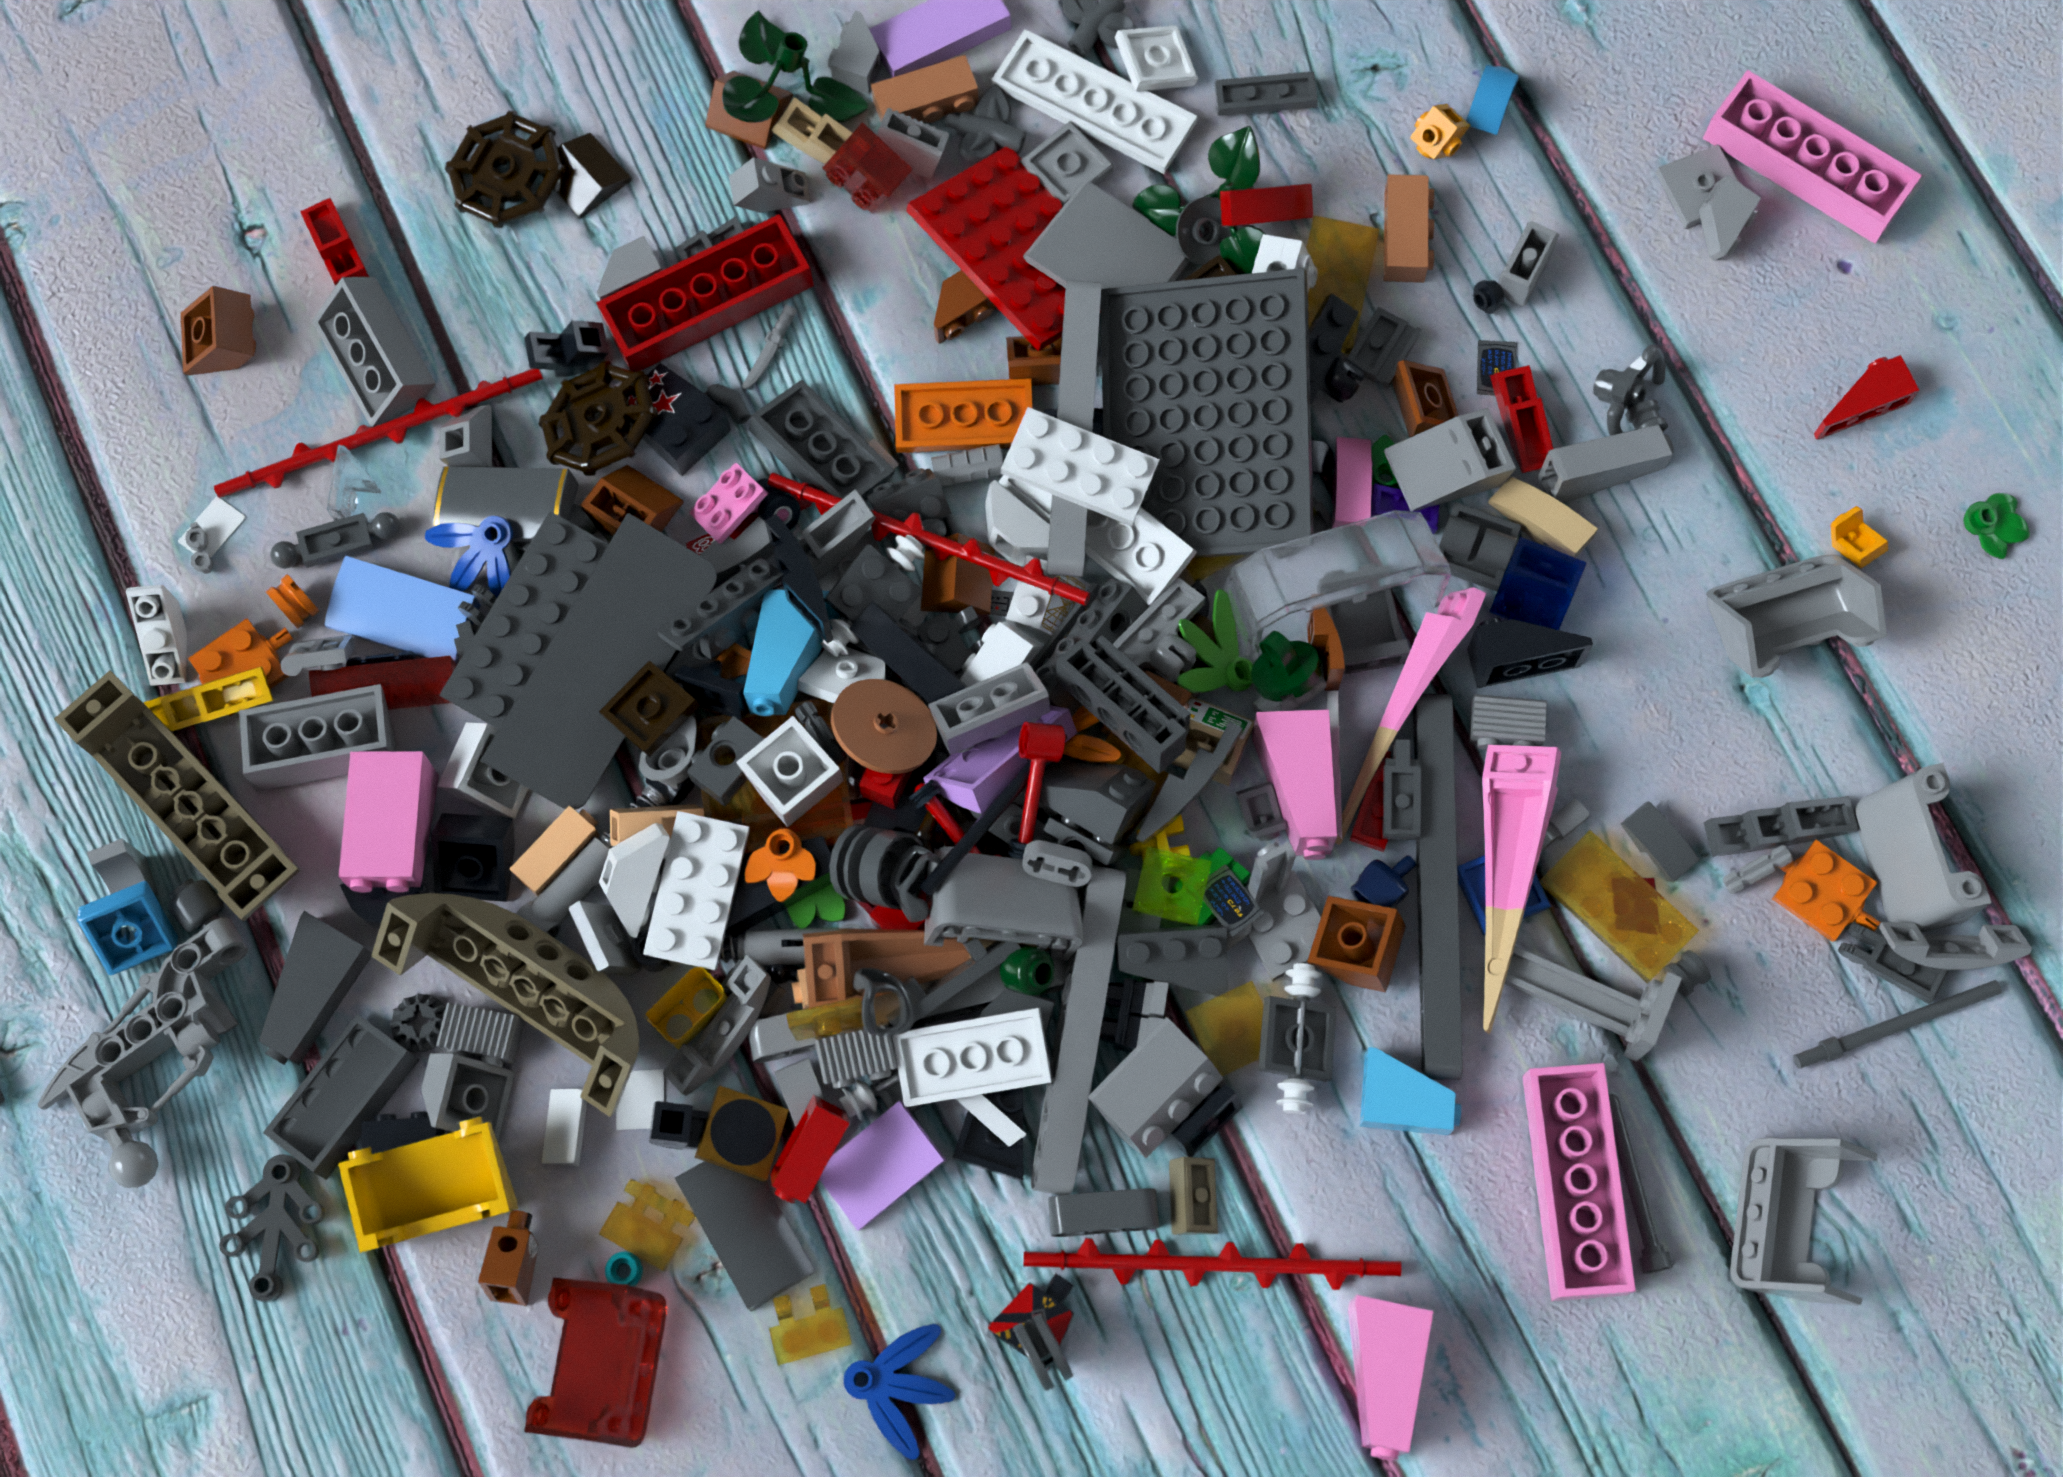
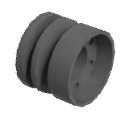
M862 824L848 827L838 837L831 854L829 865L830 880L835 891L845 899L901 910L890 889V876L904 852L914 845L924 847L922 842L913 834ZM919 852L913 855L900 877V884L910 875L918 859L923 856ZM927 861L916 880L908 889L917 896L921 891L920 885L926 877Z

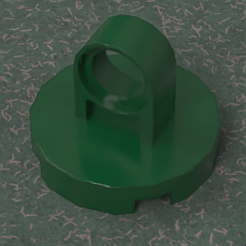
M1275 630L1259 643L1262 654L1253 664L1251 677L1257 692L1264 699L1279 702L1282 701L1280 696L1290 694L1298 698L1310 691L1320 680L1322 675L1320 666L1322 662L1317 650L1310 643L1299 640L1289 641L1283 634Z

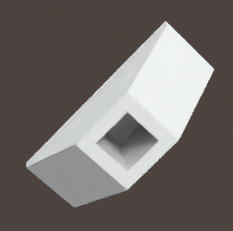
M995 480L992 481L985 501L988 544L1008 561L1019 566L1024 565L1027 555L1047 561L1050 524L1036 510L1030 509L1021 502L1009 488L1003 487Z
M163 584L127 588L126 595L150 686L186 683L187 631L179 601Z
M654 823L610 848L599 880L600 886L630 937L637 938L640 927H644L648 921V902L651 893L657 891L660 883L659 868L662 859L666 860L671 850L670 836L662 824Z

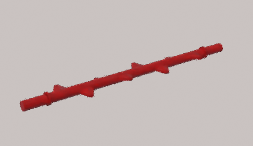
M530 369L508 378L504 376L503 380L492 384L484 380L478 384L476 390L435 405L424 398H420L417 400L413 413L372 428L361 425L355 434L315 449L309 448L302 442L297 443L292 457L252 472L248 470L244 475L214 485V490L218 498H222L249 487L255 488L257 484L266 482L274 489H278L281 487L287 473L325 459L337 462L344 452L385 437L390 438L397 444H401L404 441L407 429L448 414L455 418L459 417L467 407L505 393L512 394L513 390L543 380L542 372L540 369Z
M771 473L768 479V486L795 495L801 501L805 499L815 503L820 515L826 513L842 500V498L810 487L806 482L800 483L776 473ZM871 510L876 516V519L871 524L874 539L877 541H881L889 532L903 537L910 535L921 544L932 547L937 559L940 561H944L949 555H953L989 569L993 585L999 587L1008 577L1048 591L1049 595L1055 594L1084 606L1087 605L1090 599V592L1059 581L1058 577L1051 578L1044 575L1040 559L1034 557L1028 564L1022 567L982 552L975 538H971L966 544H961L924 530L920 514L916 512L912 513L903 522Z
M1085 1238L1077 1253H1067L1065 1250H1061V1252L1024 1251L1023 1267L1061 1268V1270H1064V1268L1112 1269L1119 1283L1123 1285L1129 1282L1135 1270L1182 1271L1189 1285L1197 1287L1204 1273L1208 1271L1254 1273L1262 1288H1269L1277 1273L1322 1274L1332 1290H1339L1347 1275H1359V1278H1363V1276L1401 1277L1402 1272L1401 1261L1363 1260V1258H1359V1260L1311 1259L1303 1243H1296L1288 1258L1241 1257L1234 1242H1226L1219 1256L1170 1255L1162 1240H1155L1146 1255L1105 1254L1099 1252L1092 1238Z

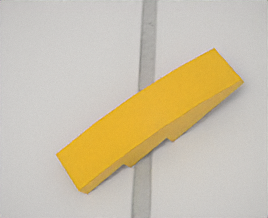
M261 666L143 703L171 731H175L261 705L274 699Z

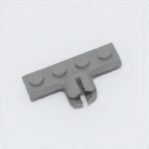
M1178 577L1113 645L1141 670L1145 668L1152 669L1162 678L1172 683H1177V677L1180 675L1179 672L1191 670L1196 661L1195 655L1197 653L1193 646L1178 636L1177 633L1180 631L1179 620H1190L1205 605L1206 597Z

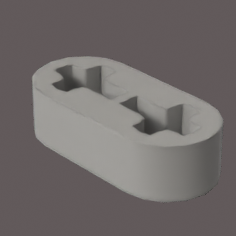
M1037 840L1030 842L1025 847L1022 866L1024 871L1031 876L1067 886L1079 887L1085 885L1091 879L1093 861L1086 852ZM1037 857H1043L1042 861H1037ZM1074 866L1079 867L1077 870H1072Z

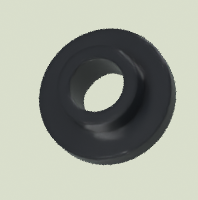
M1482 280L1476 283L1474 287L1473 300L1479 309L1485 313L1492 314L1504 303V292L1496 281Z

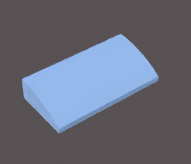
M345 556L332 590L324 626L402 652L412 651L418 657L456 668L460 658L454 643V638L459 637L456 625L466 621H470L472 625L474 623L460 612L458 606L462 601H466L479 610L481 604L474 595Z

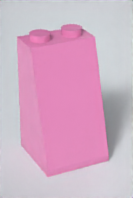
M1330 711L1257 712L1252 731V740L1267 781L1273 785L1281 817L1286 821L1288 827L1285 830L1296 856L1304 855L1305 860L1324 859L1325 855H1331L1337 838Z
M423 751L350 752L339 878L350 890L355 892H371L373 887H386L387 890L392 892H407L409 887H421L439 780L438 773Z
M1356 1295L1349 1301L1348 1314L1362 1447L1372 1449V1457L1394 1461V1459L1398 1460L1399 1455L1409 1453L1433 1311Z

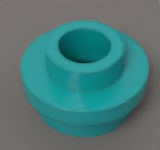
M626 1251L618 1252L611 1256L605 1266V1277L608 1283L619 1290H628L635 1287L643 1275V1265L640 1259L633 1253ZM628 1264L631 1267V1273L628 1277L621 1278L618 1270L622 1265Z

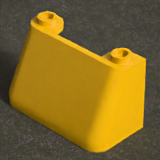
M477 1117L459 1122L461 1130L374 1154H372L371 1147L349 1152V1160L338 1163L360 1253L519 1209L491 1122L483 1123L482 1117Z

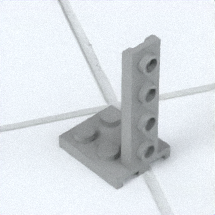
M1275 842L1257 853L1259 857L1255 859L1247 890L1264 911L1262 916L1252 922V929L1247 938L1271 981L1285 975L1287 970L1293 969L1294 964L1307 963L1321 919L1297 874L1292 870L1296 854L1290 842L1281 846Z
M1515 946L1505 984L1625 1037V1041L1628 1044L1623 1056L1637 1062L1655 1046L1682 978L1667 972L1659 981L1654 979L1650 988H1645L1639 1001Z

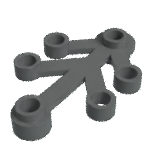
M285 1154L276 1155L269 1159L263 1168V1179L244 1195L233 1196L226 1202L225 1211L227 1215L234 1219L242 1220L250 1214L253 1205L270 1193L268 1208L236 1234L229 1233L223 1236L219 1243L220 1251L224 1255L238 1257L244 1252L246 1245L265 1231L259 1273L252 1277L249 1284V1291L252 1297L265 1303L275 1301L283 1291V1281L275 1274L281 1231L294 1246L293 1252L298 1260L306 1263L312 1262L318 1257L320 1251L318 1244L307 1238L286 1211L287 1194L300 1207L299 1216L303 1222L316 1225L325 1216L324 1207L313 1201L299 1183L301 1176L299 1163L293 1157ZM284 1166L286 1168V1175L282 1179H277L275 1177L276 1170ZM242 1201L244 1204L243 1211L239 1214H234V1204ZM312 1206H316L318 1210L317 1216L309 1220L306 1215L307 1210ZM236 1239L238 1241L237 1249L229 1252L227 1249L228 1242ZM310 1244L312 1246V1253L308 1257H303L301 1255L302 1247ZM267 1279L269 1281V1288L266 1292L260 1293L258 1285L262 1280Z

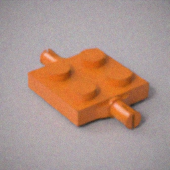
M246 618L190 656L188 660L198 672L201 684L262 666L271 689L289 677L281 669L277 650L294 639L285 627L267 639L258 633L251 621Z
M1818 840L1812 842L1803 856L1782 868L1778 867L1785 874L1782 885L1774 894L1772 900L1831 942H1834L1843 929L1853 921L1873 932L1880 925L1881 921H1878L1863 910L1865 900L1877 882Z

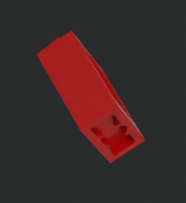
M813 1094L770 1172L771 1185L776 1188L774 1193L778 1197L792 1204L795 1203L796 1199L804 1204L807 1202L850 1124L846 1111Z

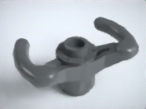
M1654 344L1649 345L1642 353V356L1623 372L1608 369L1600 371L1593 386V393L1600 401L1611 404L1607 412V428L1610 436L1624 433L1620 426L1624 410H1629L1644 401L1647 388L1644 386L1643 377L1651 367L1653 368L1652 382L1656 385L1664 383L1665 358L1658 346Z

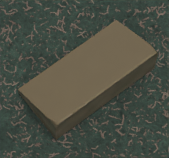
M1180 1157L1170 1160L1169 1179L1172 1234H1218L1215 1158Z

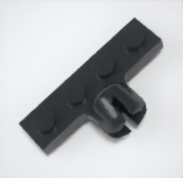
M1333 293L1325 297L1309 328L1310 404L1314 401L1319 390L1338 403H1343L1345 400L1350 399L1360 386L1355 382L1356 379L1362 383L1364 378L1362 368L1346 358L1341 351L1342 344L1359 312Z

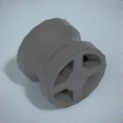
M1657 400L1641 402L1625 413L1627 421L1633 424L1634 430L1659 425L1662 432H1664L1668 427L1665 418L1659 415L1660 406Z
M1691 950L1684 952L1677 963L1671 962L1664 967L1665 974L1670 972L1682 978L1677 991L1685 997L1694 992V986L1698 983L1705 984L1711 979L1710 972L1705 963Z

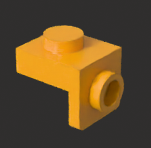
M1855 506L1846 513L1840 514L1831 523L1832 547L1860 569L1888 551V541L1863 522V510L1858 506Z

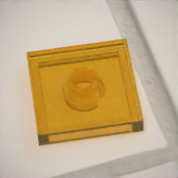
M1253 981L1244 983L1184 1011L1202 1052L1209 1058L1221 1076L1259 1060L1263 1003Z
M859 997L793 1011L786 1015L788 1027L796 1041L816 1036H832L841 1033L843 1030L864 1026L862 1020V1001Z

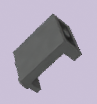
M1371 572L1361 576L1360 579L1352 581L1338 578L1327 582L1326 585L1321 587L1319 601L1332 618L1341 641L1345 664L1343 675L1405 664L1410 650L1407 639L1403 640L1391 592V574L1381 575L1380 572Z

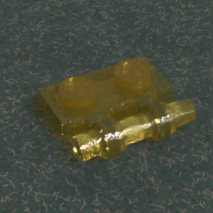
M631 1178L624 1192L635 1197L632 1207L630 1208L617 1201L601 1228L599 1235L665 1272L684 1240L679 1235L673 1233L672 1229L676 1222L689 1228L696 1216L691 1211L685 1209V1204L677 1199L671 1201L657 1193L656 1187L647 1182L641 1184ZM648 1205L664 1214L660 1224L643 1215Z

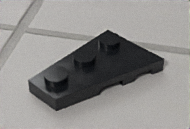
M1023 1087L982 1094L1023 1131ZM968 1111L952 1158L1024 1182L1023 1138L1009 1147Z

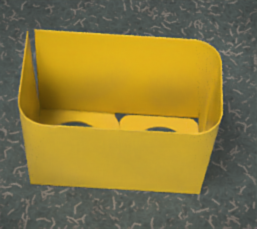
M695 967L645 1013L650 1021L647 1018L645 1019L679 1050L683 1044L687 1045L713 1020L728 997L722 986L704 968ZM702 989H711L716 992L719 1001L706 1014L699 1013L693 1005L694 996ZM682 1014L691 1020L692 1027L677 1040L669 1036L667 1023L674 1015Z

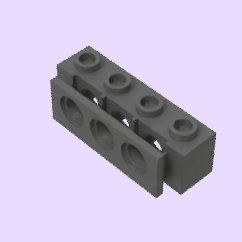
M1111 578L1102 587L1093 582L1087 590L1091 593L1087 605L1084 606L1077 603L1029 664L1046 688L1050 705L1069 709L1071 717H1073L1082 704L1056 682V660L1082 638L1095 650L1097 639L1101 635L1113 644L1148 609L1147 603L1135 588L1129 584ZM1089 604H1092V605L1090 606V608L1085 611L1086 607H1087ZM1068 631H1071L1066 638H1064L1065 634ZM1047 658H1050L1045 665H1043L1044 661Z
M1101 635L1097 639L1096 650L1082 638L1056 660V682L1156 772L1160 774L1185 752L1191 713L1104 636Z

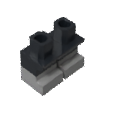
M1125 978L1124 984L1117 982L1109 983L1105 1005L1120 1007L1119 1018L1103 1017L1099 1039L1114 1043V1049L1131 1053L1162 1022L1169 983L1154 981V983L1138 982L1130 978Z

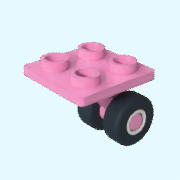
M734 463L730 469L721 474L717 483L697 500L695 506L690 511V515L714 540L722 544L750 513H758V517L764 521L777 514L789 530H791L800 518L801 509L798 501L791 494L768 486L769 478L755 481L740 465Z

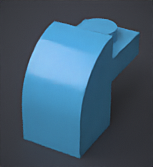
M1486 65L1466 120L1471 127L1497 135L1509 101L1519 79L1518 74L1502 66L1493 67Z

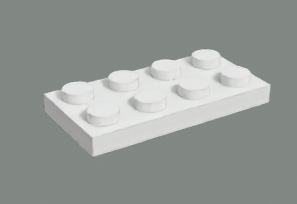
M1028 407L1001 467L1000 474L1133 526L1160 459Z
M677 811L671 836V850L665 861L645 943L644 955L717 971L750 827Z
M1040 1007L915 1028L903 1034L892 1035L904 1107L1051 1083L1053 1081Z

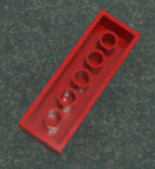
M778 214L596 302L603 322L629 370L637 372L813 287L814 284L810 266L781 215Z

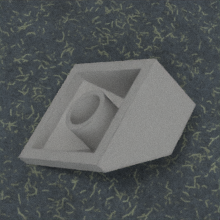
M430 1053L421 1091L431 1127L454 1132L461 1130L459 1122L482 1117L483 1123L491 1122L498 1142L515 1072L454 1053Z

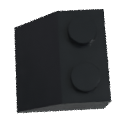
M442 813L431 833L435 893L507 902L512 874L509 869L513 865L515 852L513 818Z

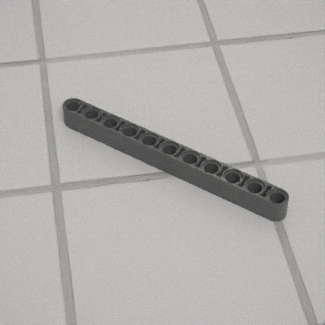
M1422 694L1413 707L1414 759L1418 760L1419 766H1421V836L1419 840H1416L1421 1072L1432 1080H1461L1463 1057L1453 702L1451 694Z

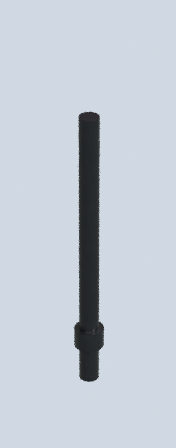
M1027 759V764L921 883L920 887L926 894L932 895L1027 786L1031 764L1030 759ZM1047 762L1045 764V770L1052 762Z

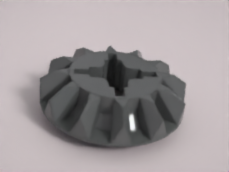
M420 993L409 998H403L402 1003L393 1009L392 1021L389 1024L395 1041L406 1050L412 1052H425L435 1048L446 1009L445 1005L434 996ZM419 1011H421L425 1019L432 1021L422 1025L420 1037L414 1026L406 1024L411 1020H415Z

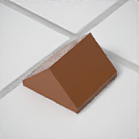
M732 70L717 78L714 82L705 122L706 128L766 150L774 135L772 129L790 104L793 93L772 85L771 89L767 92L778 99L779 105L776 113L766 121L749 123L729 115L723 109L722 92L725 84L733 77L747 75ZM756 79L762 87L766 84V82Z
M1024 336L1006 337L1009 379H1031L1032 386L1059 384L1062 337L1040 351H1037Z
M1407 360L1398 362L1392 384L1409 438L1459 416L1444 369Z
M961 533L945 537L961 544H966L971 539V537ZM978 541L982 552L995 556L994 548ZM925 546L921 611L959 613L972 605L976 614L991 615L993 582L989 569L953 555H949L944 561H940L937 559L932 547Z

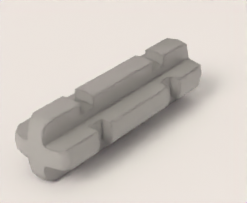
M1785 845L1775 848L1771 851L1772 854L1768 856L1765 854L1741 867V871L1737 873L1734 871L1724 876L1723 883L1731 894L1739 892L1745 888L1744 885L1748 883L1751 885L1775 872V868H1782L1793 861V857Z

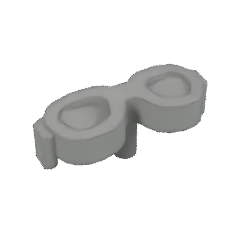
M197 522L191 523V529L187 531L185 536L187 545L192 550L197 551L191 557V565L198 572H203L204 574L211 573L213 562L206 552V533Z

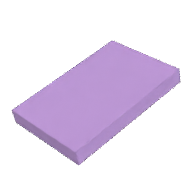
M898 1101L832 1155L819 1180L857 1231H860L942 1165L946 1158L908 1108L904 1107V1103Z

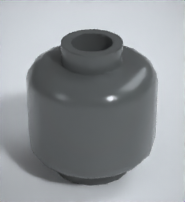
M190 878L169 894L171 901L168 904V910L187 932H194L199 928L203 930L208 923L220 918L218 914L224 907L223 900L206 880L195 882L193 878Z

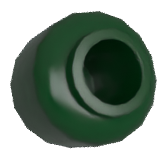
M1019 945L1021 949L1011 953L1000 964L1001 981L1006 988L1016 993L1029 996L1042 994L1049 988L1054 979L1055 968L1053 959L1049 953L1041 948Z

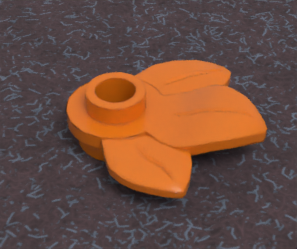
M778 829L768 837L765 847L751 854L745 869V881L747 883H758L767 880V885L775 899L779 902H784L795 893L799 879L803 881L814 880L816 862L813 855L802 848L801 840L795 832L789 829ZM789 842V850L781 854V844Z

